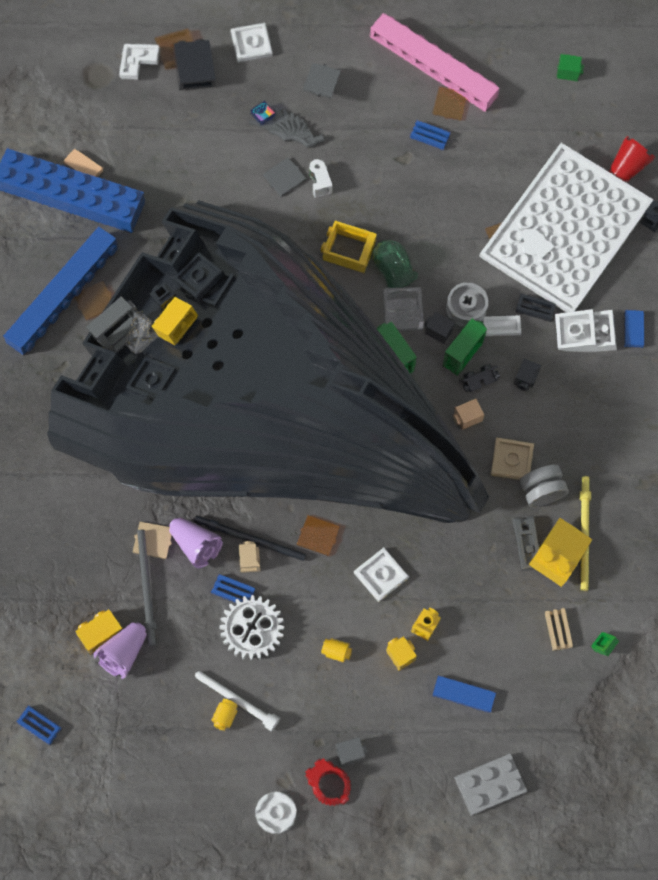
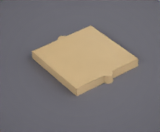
M140 522L138 530H145L147 556L167 559L169 546L172 545V535L169 532L170 527ZM135 535L134 538L136 540L133 553L139 554L138 536Z

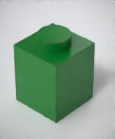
M560 54L556 78L578 81L579 75H583L584 64H581L582 57Z

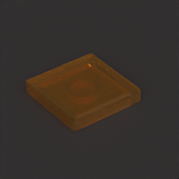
M188 28L155 37L156 45L160 47V56L165 70L176 67L173 53L174 43L193 41Z

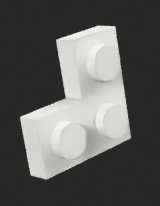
M124 44L119 73L120 78L138 79L140 64L158 65L159 45Z

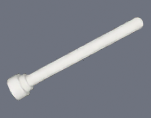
M201 671L196 672L195 677L262 720L265 728L271 732L275 729L280 721V717L275 714L264 713Z

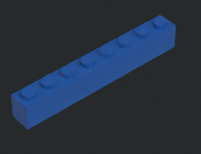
M98 226L4 334L6 343L22 355H25L27 351H31L37 339L45 335L50 324H54L57 321L62 310H66L71 300L81 293L82 287L93 279L94 273L105 265L110 255L115 254L118 248L116 238Z

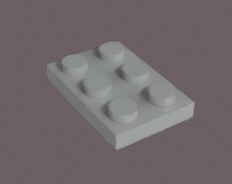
M511 754L454 777L471 816L527 792Z

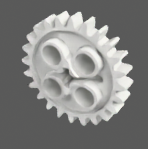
M253 595L250 601L243 596L242 603L236 599V606L229 604L231 611L224 610L227 618L221 617V621L225 624L220 625V629L225 630V632L220 634L221 637H227L223 644H230L228 651L235 649V656L242 653L243 660L246 655H249L251 661L254 655H257V658L260 660L261 653L268 657L267 650L274 652L273 644L279 646L280 642L277 638H283V634L279 632L284 630V626L279 625L283 622V618H277L281 612H274L276 605L274 604L269 607V600L267 599L263 603L261 596L255 601ZM247 610L254 612V616L250 619L243 616ZM259 613H262V616L258 619V621L255 624L256 630L252 629L250 634L248 635L246 642L242 643V640L249 632L248 625L252 626L256 620L257 615ZM264 620L271 622V626L267 629L260 626V623ZM236 627H241L244 630L241 635L233 634V630ZM253 637H258L261 642L259 645L254 646L250 644V640Z

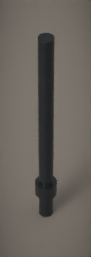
M198 515L195 517L194 522L208 527V530L214 532L217 530L245 541H253L256 545L301 561L305 560V553L223 525L215 519L209 520Z

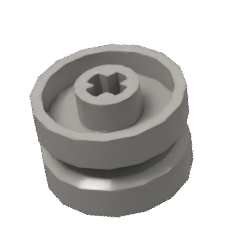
M466 282L458 284L451 289L446 303V317L455 322L454 327L463 330L471 318L483 322L488 309L486 292L479 285Z
M558 465L538 468L520 479L519 482L523 491L528 492L526 500L530 507H540L553 503L568 494L569 489L566 482L560 480L563 474Z

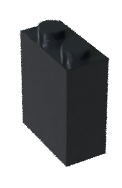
M197 39L192 42L179 41L174 43L173 53L179 90L215 87L216 78L210 40Z

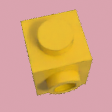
M403 636L400 639L396 637L388 642L389 646H387L386 652L399 671L416 661L415 647L410 640L406 641Z

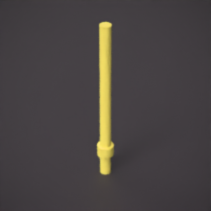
M584 476L582 477V491H580L581 532L589 536V501H591V491H589V477ZM589 546L581 558L582 591L589 590Z

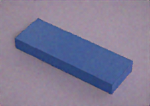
M438 676L432 696L491 713L496 693Z

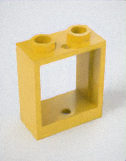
M334 221L333 227L329 226L326 237H328V240L323 242L320 252L323 253V260L365 273L376 244L377 234ZM337 234L365 243L359 261L331 252Z

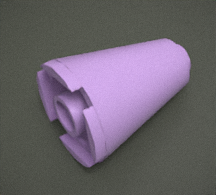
M182 517L175 518L170 523L169 532L193 566L203 568L209 564L207 561L210 558H216L223 545V541L220 540L222 538L219 535Z
M131 623L97 648L94 652V657H99V665L111 675L116 677L119 674L122 675L121 679H124L128 675L147 636L145 627L140 623Z

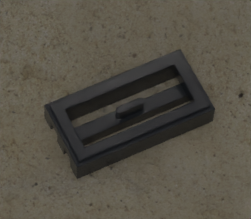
M521 293L515 312L551 322L556 304ZM522 300L528 301V302H531V303H535V304H538V305H542V306H545V307H549V308H551V310L546 309V308H542V307H540V306H538V305H534V304L531 305V304H528V303H524V302H522Z

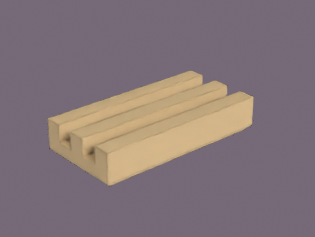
M565 608L545 611L552 650L572 648L573 644ZM558 615H561L567 644H564ZM551 616H554L560 643L559 646H557Z

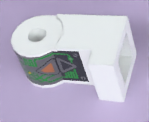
M319 159L313 160L309 165L310 177L315 181L313 184L314 197L332 194V183L324 162Z

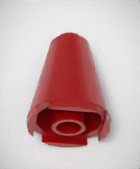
M626 136L609 173L627 183L655 159V156L646 153L648 150L632 138L630 140L629 136Z

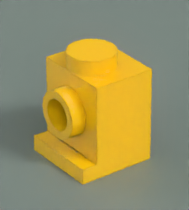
M423 608L412 626L411 632L429 641L440 622L439 613L432 608H428V610ZM424 619L430 620L431 623L425 624Z

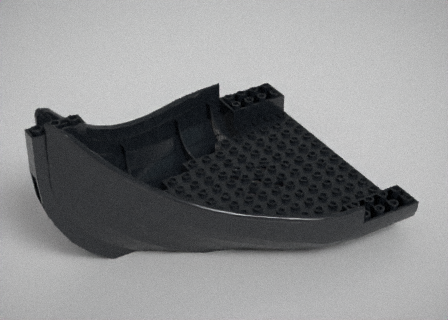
M200 200L196 203H185L183 206L171 207L162 220L163 226L170 235L157 257L141 252L103 310L104 312L120 297L126 302L130 300L136 306V310L144 317L142 322L146 328L117 353L102 348L89 332L82 343L92 356L77 380L61 375L51 390V410L49 411V430L47 436L53 449L112 473L121 484L144 492L184 497H266L318 500L383 509L442 523L467 520L471 514L469 509L481 513L489 498L476 470L419 385L366 314L330 272L313 256L304 252L289 236L263 221ZM198 252L225 273L199 301L173 281L177 273ZM163 282L169 286L178 299L190 304L198 314L197 319L176 345L159 337L152 328L155 320L163 311L149 293L152 292L156 285H161ZM128 313L104 334L106 338L130 318ZM212 320L210 327L203 328L205 321ZM243 331L241 338H233L235 332ZM218 341L216 348H208L210 342ZM185 352H193L191 358L183 359ZM220 362L224 363L222 369L218 371L214 370L215 364H218Z

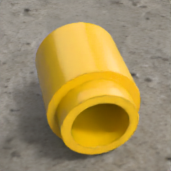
M326 638L321 654H324L327 658L344 663L346 659H350L352 648H349L350 643Z
M223 699L222 702H219L211 720L214 723L213 726L223 731L225 728L230 729L238 711L236 709L238 705L228 699Z

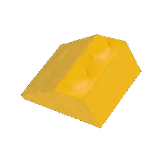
M559 518L529 565L562 587L579 563L592 538L562 518Z

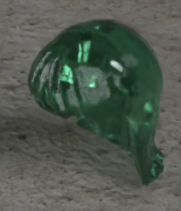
M389 239L377 244L373 252V261L385 276L388 290H400L417 279L418 272L412 268L409 255L401 243Z

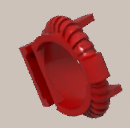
M319 758L314 763L315 766L313 768L310 767L305 772L308 784L313 787L312 790L314 795H316L315 797L322 804L335 806L341 803L344 805L350 800L348 798L351 791L350 778L344 770L337 766L334 767L331 761ZM328 774L339 776L345 784L344 794L339 799L327 798L319 789L322 777Z

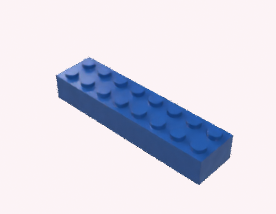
M8 148L0 162V191L130 233L133 232L145 204L144 192Z

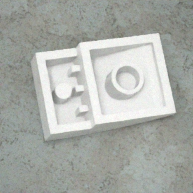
M592 309L555 314L558 350L573 352L617 350L612 310L593 312Z

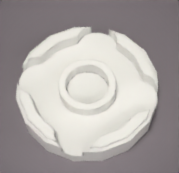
M272 792L264 795L256 807L258 824L265 831L272 834H280L287 831L296 819V807L293 800L281 792Z

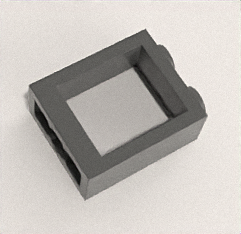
M120 297L86 328L102 348L117 353L143 331L146 326L142 322L144 317L136 310V306L130 300L126 302ZM128 313L130 318L106 338L104 334Z

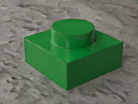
M601 632L591 645V648L595 652L608 657L619 643V640L613 635Z

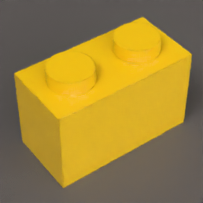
M174 297L163 313L155 320L152 328L159 337L176 345L197 319L198 314L190 304Z
M108 609L107 611L102 610L97 613L92 621L80 624L75 632L91 655L97 648L119 633L122 627Z

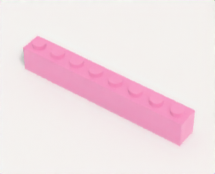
M383 13L371 27L370 37L483 111L486 112L498 97L499 87L494 82L488 81L480 73L468 68L465 63H460L451 54L443 52L437 45L431 44L421 35L415 34L407 26L398 23L392 16Z

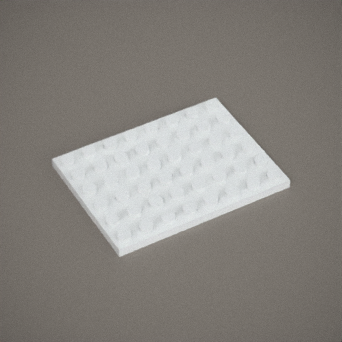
M560 143L481 251L479 257L541 297L555 303L567 313L575 312L643 217L653 199L563 143ZM525 229H535L543 234L545 239L550 241L554 247L543 258H539L537 255H529L522 246V243L525 241L520 236V232Z

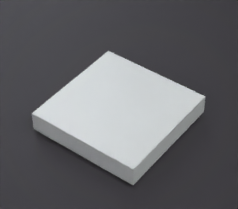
M265 23L231 29L238 62L272 56Z
M382 548L354 570V574L378 602L409 579L406 572L385 548Z

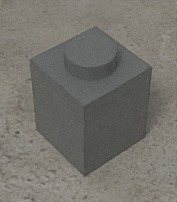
M359 737L338 743L335 747L341 767L365 760V754L368 753L365 742H361Z

